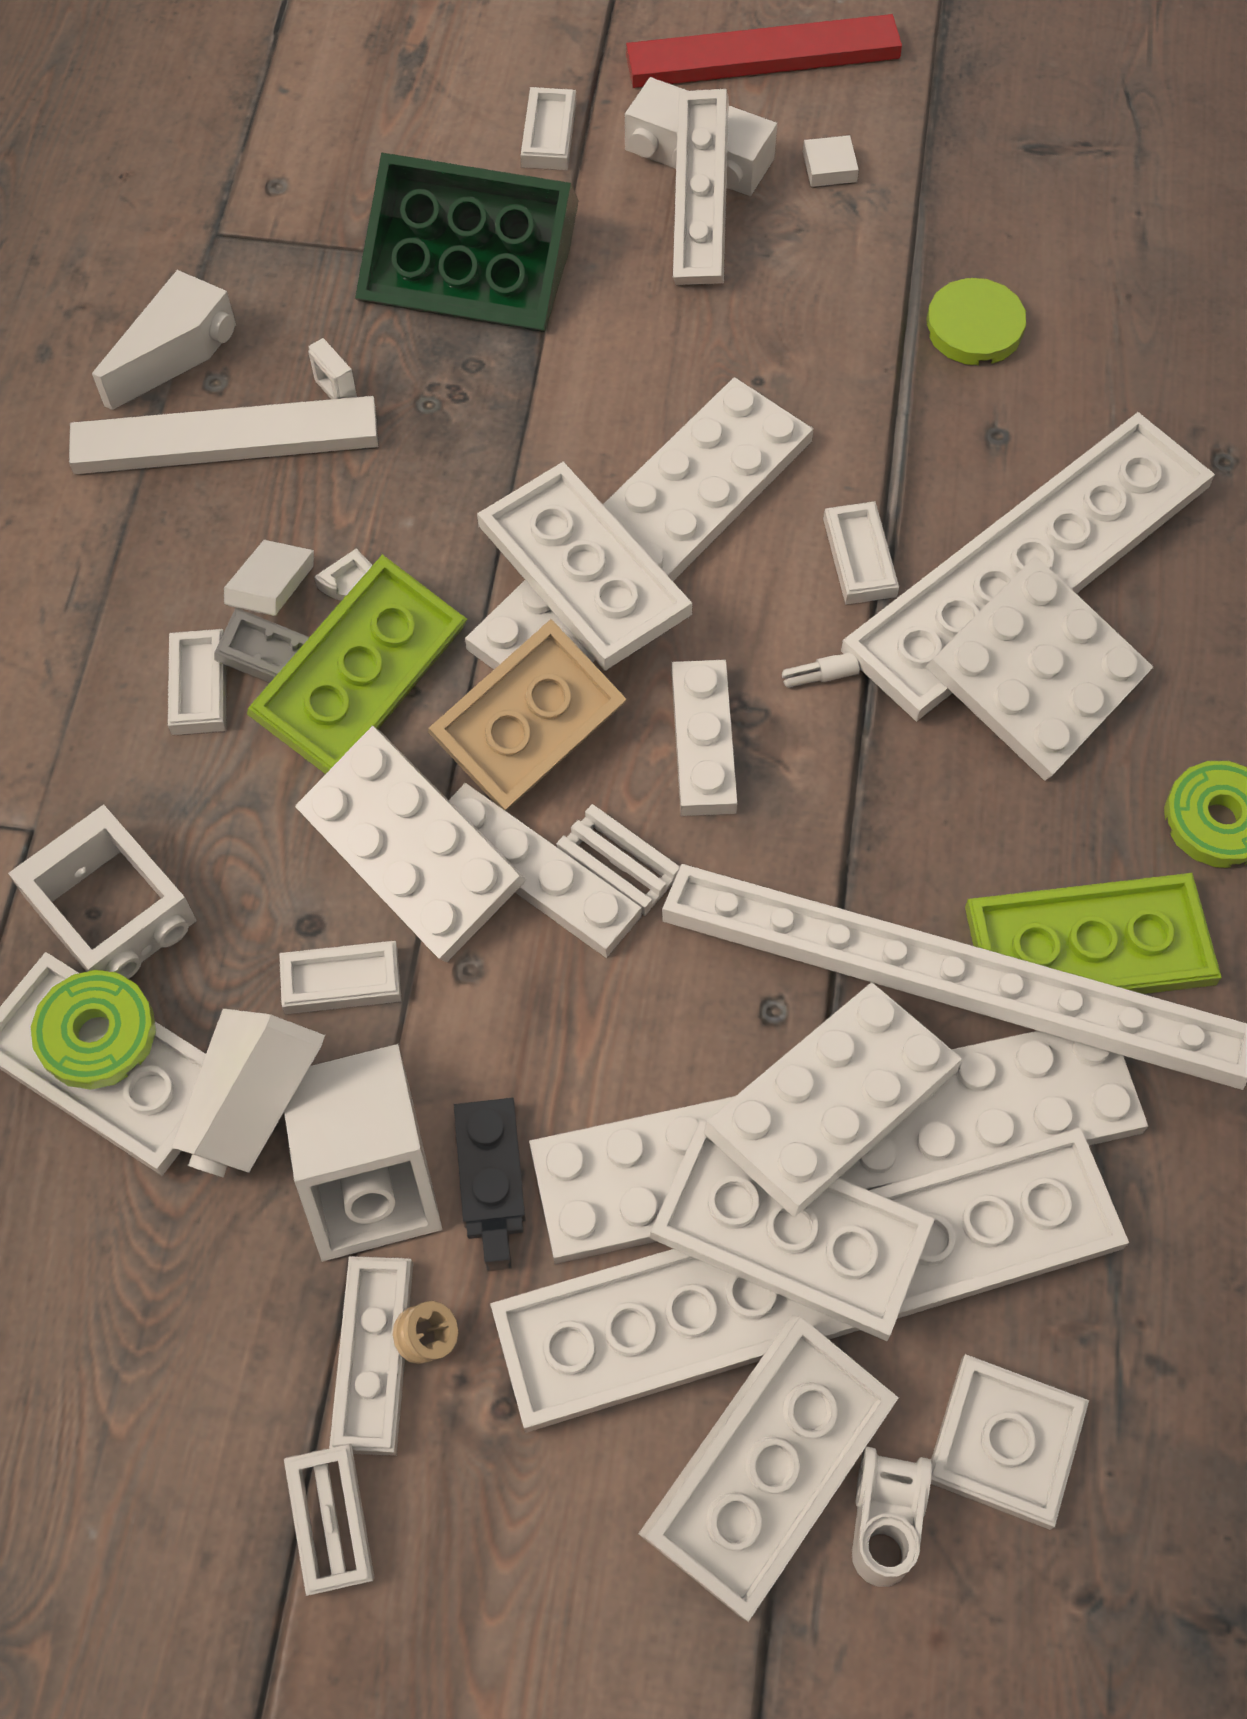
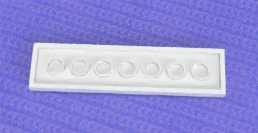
M734 377L603 505L665 574L674 581L812 442L813 428ZM526 580L465 637L466 649L489 667L495 669L544 624L552 619L592 663L595 661Z
M1137 412L843 640L841 652L843 654L846 652L853 654L858 659L859 669L917 722L952 694L925 666L1034 555L1077 594L1208 489L1215 474Z

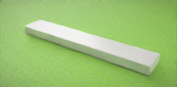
M374 396L72 422L70 423L69 464L73 474L378 447Z

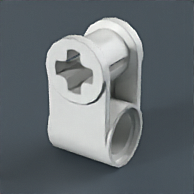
M866 1446L863 1450L856 1491V1506L858 1508L852 1547V1561L857 1573L872 1585L889 1587L900 1582L917 1562L920 1552L923 1518L927 1508L931 1484V1459L920 1457L914 1463L878 1456L876 1448ZM877 1534H885L892 1537L901 1549V1563L895 1567H885L878 1564L872 1558L869 1551L870 1537Z

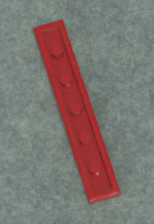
M893 14L629 42L626 43V58L632 87L639 88L643 87L650 77L668 84L900 59L902 43Z

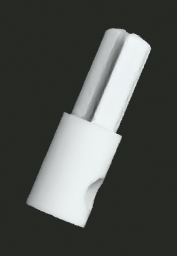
M846 652L842 655L816 659L814 663L784 669L782 679H785L783 683L787 688L820 680L821 682H827L859 674V663L853 654Z

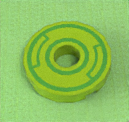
M1206 761L1189 767L1174 782L1164 806L1165 820L1168 818V824L1172 829L1170 835L1175 844L1194 860L1213 867L1230 868L1232 864L1246 862L1244 864L1246 865L1247 767L1231 761ZM1222 805L1229 808L1235 815L1236 822L1232 824L1217 822L1210 815L1208 807Z
M102 970L73 974L53 986L37 1005L31 1024L32 1047L44 1068L67 1086L89 1090L115 1085L128 1077L126 1073L132 1070L137 1063L141 1065L149 1055L156 1034L154 1011L138 985L119 973ZM96 1017L109 1020L108 1031L101 1039L90 1043L79 1039L80 1029L88 1020Z

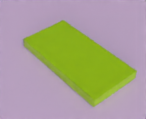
M382 554L248 707L247 715L326 774L372 726L377 729L382 726L464 628L467 618Z
M1193 873L968 899L965 905L973 946L1141 994L1215 986L1222 978Z

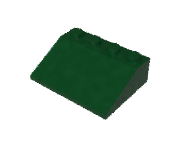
M381 152L355 299L357 301L545 332L569 254L579 200L572 184Z

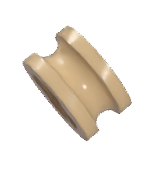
M429 1301L409 1307L400 1313L394 1323L392 1335L394 1345L403 1358L412 1363L422 1364L443 1358L452 1351L457 1342L458 1327L450 1309L442 1303ZM428 1320L432 1326L427 1331H434L435 1338L434 1342L422 1345L419 1339L424 1334L416 1333V1325L419 1322Z

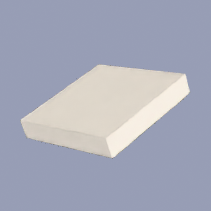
M965 1354L959 1365L931 1458V1484L1051 1530L1055 1527L1089 1400Z

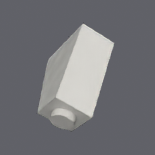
M223 1009L172 1148L192 1154L188 1164L189 1167L223 1178L228 1166L250 1172L320 1050L325 1035L271 1014Z

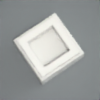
M850 135L804 140L803 156L811 187L857 182L859 169Z
M322 338L308 346L314 379L331 399L357 397L352 369L327 341Z

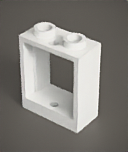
M104 804L8 873L24 898L86 972L102 970L119 973L129 979L139 970L144 960L161 947H169L177 943L187 933L189 926L197 921L183 894ZM121 852L161 899L92 950L52 902Z

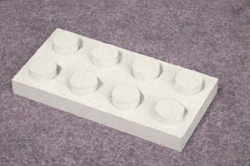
M564 462L477 513L478 525L604 671L692 615V602Z
M374 726L349 749L295 806L438 959L446 963L526 881L509 861Z
M45 952L0 1006V1069L163 1176L181 1152V1150L172 1148L206 1054L155 1022L156 1034L149 1055L141 1065L137 1063L132 1070L127 1072L128 1077L115 1085L93 1090L70 1087L62 1083L44 1068L34 1052L31 1024L37 1005L50 989L71 975L78 974V972ZM102 1017L88 1020L80 1029L79 1039L89 1043L101 1039L108 1031L109 1020Z
M871 982L706 1121L704 1134L795 1218L958 1071L962 1058Z
M700 1120L651 1229L650 1239L888 1341L935 1218L840 1178L794 1218L704 1134L706 1122Z
M792 1315L638 1534L739 1617L749 1622L899 1397L801 1316Z

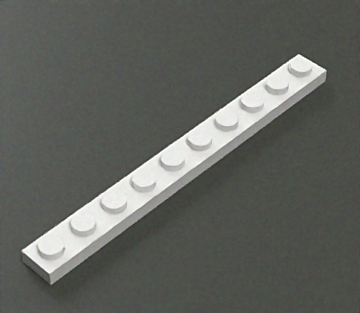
M681 864L662 908L663 922L1237 1089L1243 1090L1247 1083V1023L685 864Z

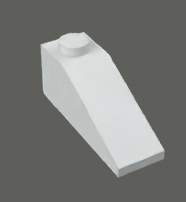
M176 270L93 371L92 376L104 406L114 410L210 359L218 347L229 340L236 326L227 291Z

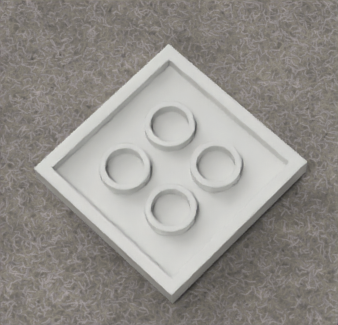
M1036 555L925 666L1044 781L1064 764L1153 668L1141 654Z

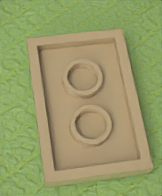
M550 619L428 729V733L496 805L507 811L624 705L627 699L560 627Z

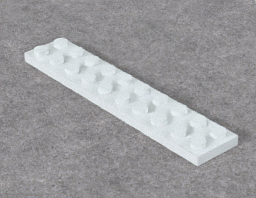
M1034 1031L952 1049L962 1058L958 1071L839 1178L869 1191L1080 1127L1088 1145H1094L1143 1134L1148 1124L1123 1055L1045 1032ZM735 1096L530 1140V1149L554 1263L559 1264L657 1242L650 1239L651 1229L699 1121L706 1122Z
M1081 1127L869 1190L935 1218L897 1319L1124 1249L1129 1244ZM676 1249L490 1303L525 1433L758 1362L792 1315L801 1316L827 1339H833L860 1330Z

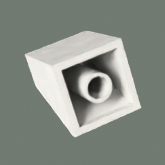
M398 1044L310 1066L284 1113L294 1182L321 1261L441 1231L440 1216Z

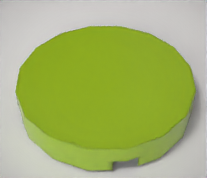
M965 278L950 282L936 292L929 305L927 313V326L930 331L929 338L934 347L947 358L960 363L979 365L980 360L992 359L991 364L999 362L1017 350L1026 328V310L1019 297L1000 283L982 278Z

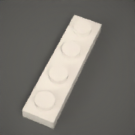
M727 89L679 91L673 279L676 285L724 283L729 111Z
M464 783L449 800L526 879L515 893L605 958L610 955L642 917V907L467 783Z

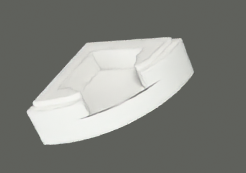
M356 548L314 577L316 586L324 594L342 601L372 567V564Z

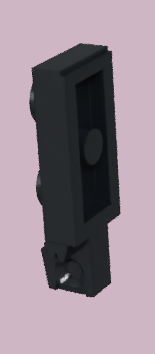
M514 1097L454 1104L462 1216L464 1227L467 1228L468 1239L482 1238L487 1271L512 1269L509 1234L524 1233L523 1222L526 1221Z

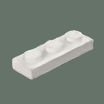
M726 660L672 662L671 674L681 816L736 814L737 794Z

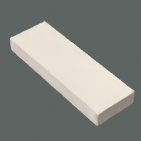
M349 1256L329 1448L351 1443L353 1454L397 1456L405 1358L396 1349L392 1334L394 1323L399 1314L410 1307L413 1262L411 1259Z

